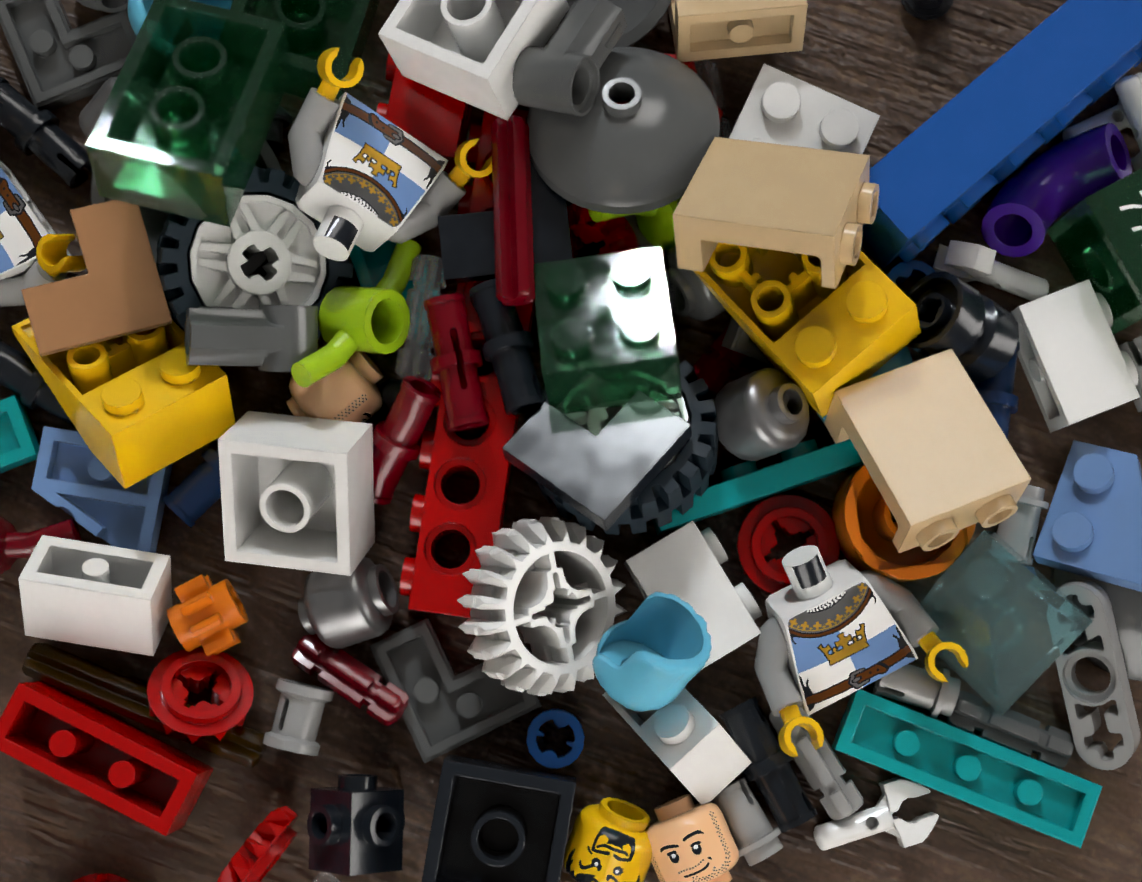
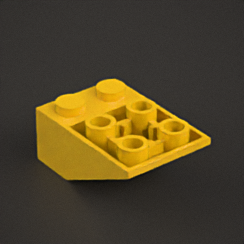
M719 242L704 271H693L777 370H782L803 391L807 402L822 418L828 413L835 391L871 377L921 333L916 304L862 251H860L859 259L855 266L846 265L836 289L822 287L821 260L816 256Z
M27 318L11 326L13 334L90 451L124 489L216 440L235 424L227 374L216 365H186L185 332L173 320L170 325L42 357L39 354L30 319Z

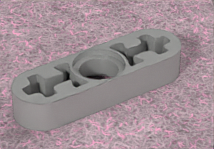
M1075 579L1066 582L1050 595L1045 606L1046 622L1076 751L1090 766L1101 770H1114L1126 764L1137 750L1141 738L1140 728L1110 598L1105 590L1095 582L1086 579ZM1073 595H1077L1081 605H1092L1094 613L1084 621L1087 640L1099 635L1103 643L1087 642L1074 649L1070 647L1069 642H1075L1082 636L1077 617L1065 616L1063 608L1072 601ZM1094 657L1101 660L1110 672L1111 680L1109 686L1099 691L1084 687L1078 681L1075 673L1076 663L1079 659ZM1115 700L1117 706L1111 705L1105 711V721L1109 732L1114 734L1121 733L1123 739L1118 742L1113 751H1108L1104 741H1094L1092 735L1101 726L1098 707L1085 711L1084 706H1100Z

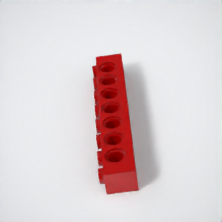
M515 109L512 115L523 117L526 123L528 111ZM484 111L482 125L472 124L468 140L479 138L478 142L467 152V162L476 163L475 171L480 170L492 156L491 125L498 117ZM492 173L485 177L474 178L473 186H463L467 193L459 201L458 214L493 211ZM534 275L535 298L533 302L528 305L516 306L523 330L530 333L532 331L540 275ZM484 281L457 283L456 293L465 295V309L473 349L481 348L485 343L478 314L472 305L473 300L469 290ZM494 371L487 376L479 377L485 411L489 418V426L485 434L475 440H465L458 437L454 431H448V419L439 375L432 374L431 383L438 387L441 391L439 402L434 406L439 407L435 432L425 430L421 443L419 468L429 470L426 494L415 493L409 523V531L419 533L416 558L405 557L399 588L400 595L410 597L409 610L462 618L471 617L470 608L463 607L457 601V599L466 594L471 595L473 584L462 573L469 571V569L481 568L475 550L482 548L484 545L493 546L492 532H496L503 527L512 463L505 459L502 447L516 434L519 415H506L501 390ZM458 471H469L475 474L480 482V488L476 497L465 504L450 502L444 492L447 479ZM459 533L464 535L469 541V557L464 564L457 568H444L436 560V544L446 534Z

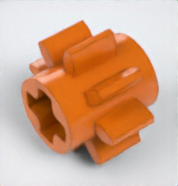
M201 574L174 588L181 602L168 608L166 612L177 639L186 651L190 652L202 646L207 656L217 655L241 642L235 628L247 623L248 616L238 593L228 579L213 585L208 575L203 576Z

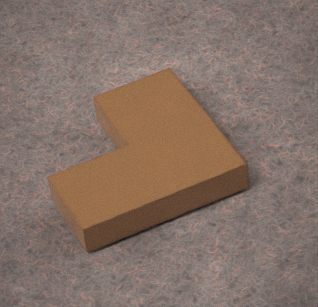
M136 195L71 209L70 215L87 274L21 290L40 357L172 324V318Z

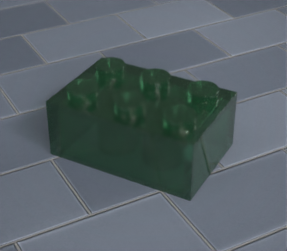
M154 0L86 143L99 196L230 227L291 77L286 23L190 0Z

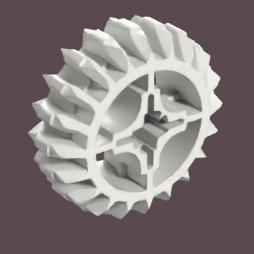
M540 517V520L524 518L513 522L512 529L501 528L496 532H492L493 546L484 545L482 548L475 550L481 568L469 569V571L462 573L473 584L471 595L466 594L457 599L463 607L470 608L471 616L458 628L463 630L465 634L476 635L467 652L473 655L475 659L484 660L481 672L486 673L490 678L500 679L501 685H505L507 689L524 692L526 690L528 694L546 696L547 694L552 695L553 691L559 693L574 691L576 681L585 682L586 680L594 679L592 660L596 656L598 644L603 634L613 626L614 618L627 612V610L615 602V594L625 584L618 581V579L610 577L618 560L611 558L609 555H601L604 541L597 539L595 536L586 535V527L579 526L575 522L560 521L558 517ZM516 626H518L521 629L524 638V643H530L532 654L523 645L516 630Z

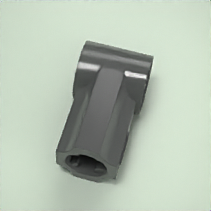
M609 0L575 1L543 48L527 47L519 55L513 72L512 84L514 97L520 105L580 117L587 115L597 100L600 88L599 69L627 27L622 8L615 6Z
M259 305V309L207 306L187 308L184 336L186 365L258 366V371L291 372V367L294 363L318 350V306Z

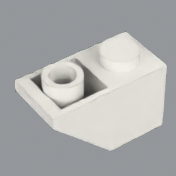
M685 688L673 702L659 710L644 712L628 709L613 700L607 692L603 694L605 699L701 805L712 801L752 763L720 723Z

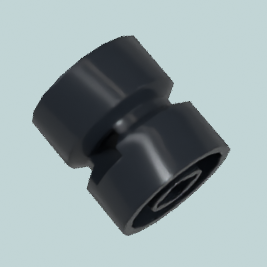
M933 272L921 278L906 293L916 304L921 333L906 346L925 357L952 348L972 382L981 383L996 376L1007 366L1015 353L1019 340L1018 322L1010 311L980 294L979 291L948 272Z

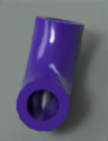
M1106 123L1064 140L1030 160L1010 177L987 208L982 220V235L989 247L1004 256H1027L1037 251L1043 243L1051 224L1064 212L1089 197L1129 183L1132 177L1131 159L1119 129L1113 123Z

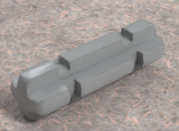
M802 707L799 708L802 717L805 716L813 719L811 715L808 716ZM771 712L769 714V721L779 735V731L784 723L781 716H773ZM795 726L791 732V741L796 747L798 756L794 757V761L812 790H821L823 796L819 798V801L827 814L835 821L852 815L863 805V797L851 779L847 782L843 779L842 775L846 773V770L824 736L822 747L815 750L808 731L803 727Z

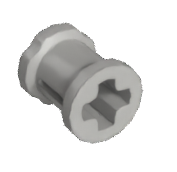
M278 678L276 689L281 694L272 730L265 732L263 744L298 754L318 756L320 744L316 742L321 718L325 703L333 701L335 692L312 684Z

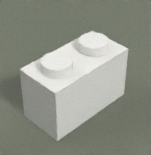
M1089 279L1020 305L1011 311L1018 322L1019 328L1018 341L1020 342V350L1017 356L1050 433L1140 397L1136 388L1138 384L1136 366L1127 352L1120 351L1111 330L1113 316L1110 306L1102 294L1095 293Z
M691 521L624 562V565L644 599L654 592L673 594L689 603L695 612L704 618L707 622V632L711 636L712 646L710 658L703 667L705 668L761 634L754 620L762 616V613L747 587L742 582L733 587L720 566L728 561V557L713 531L708 527L700 532L694 521Z
M42 535L18 578L25 636L154 656L169 621L166 611L172 607L170 555Z

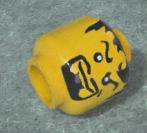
M612 797L603 798L600 804L584 807L577 816L565 848L563 862L566 871L577 882H644L652 863V848L647 834V829L650 826L649 815L635 804Z

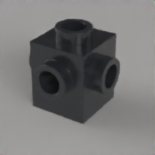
M342 774L338 775V787L311 788L310 813L307 820L309 835L308 869L346 876L402 870L403 830L405 826L404 789L377 787L378 775Z

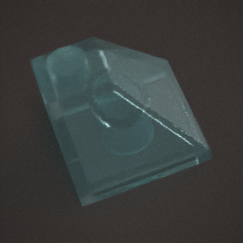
M984 530L945 571L920 603L939 627L936 633L942 642H953L960 645L968 656L969 665L967 668H963L957 661L956 656L948 650H941L937 655L1001 716L1093 622L1086 613L994 531Z

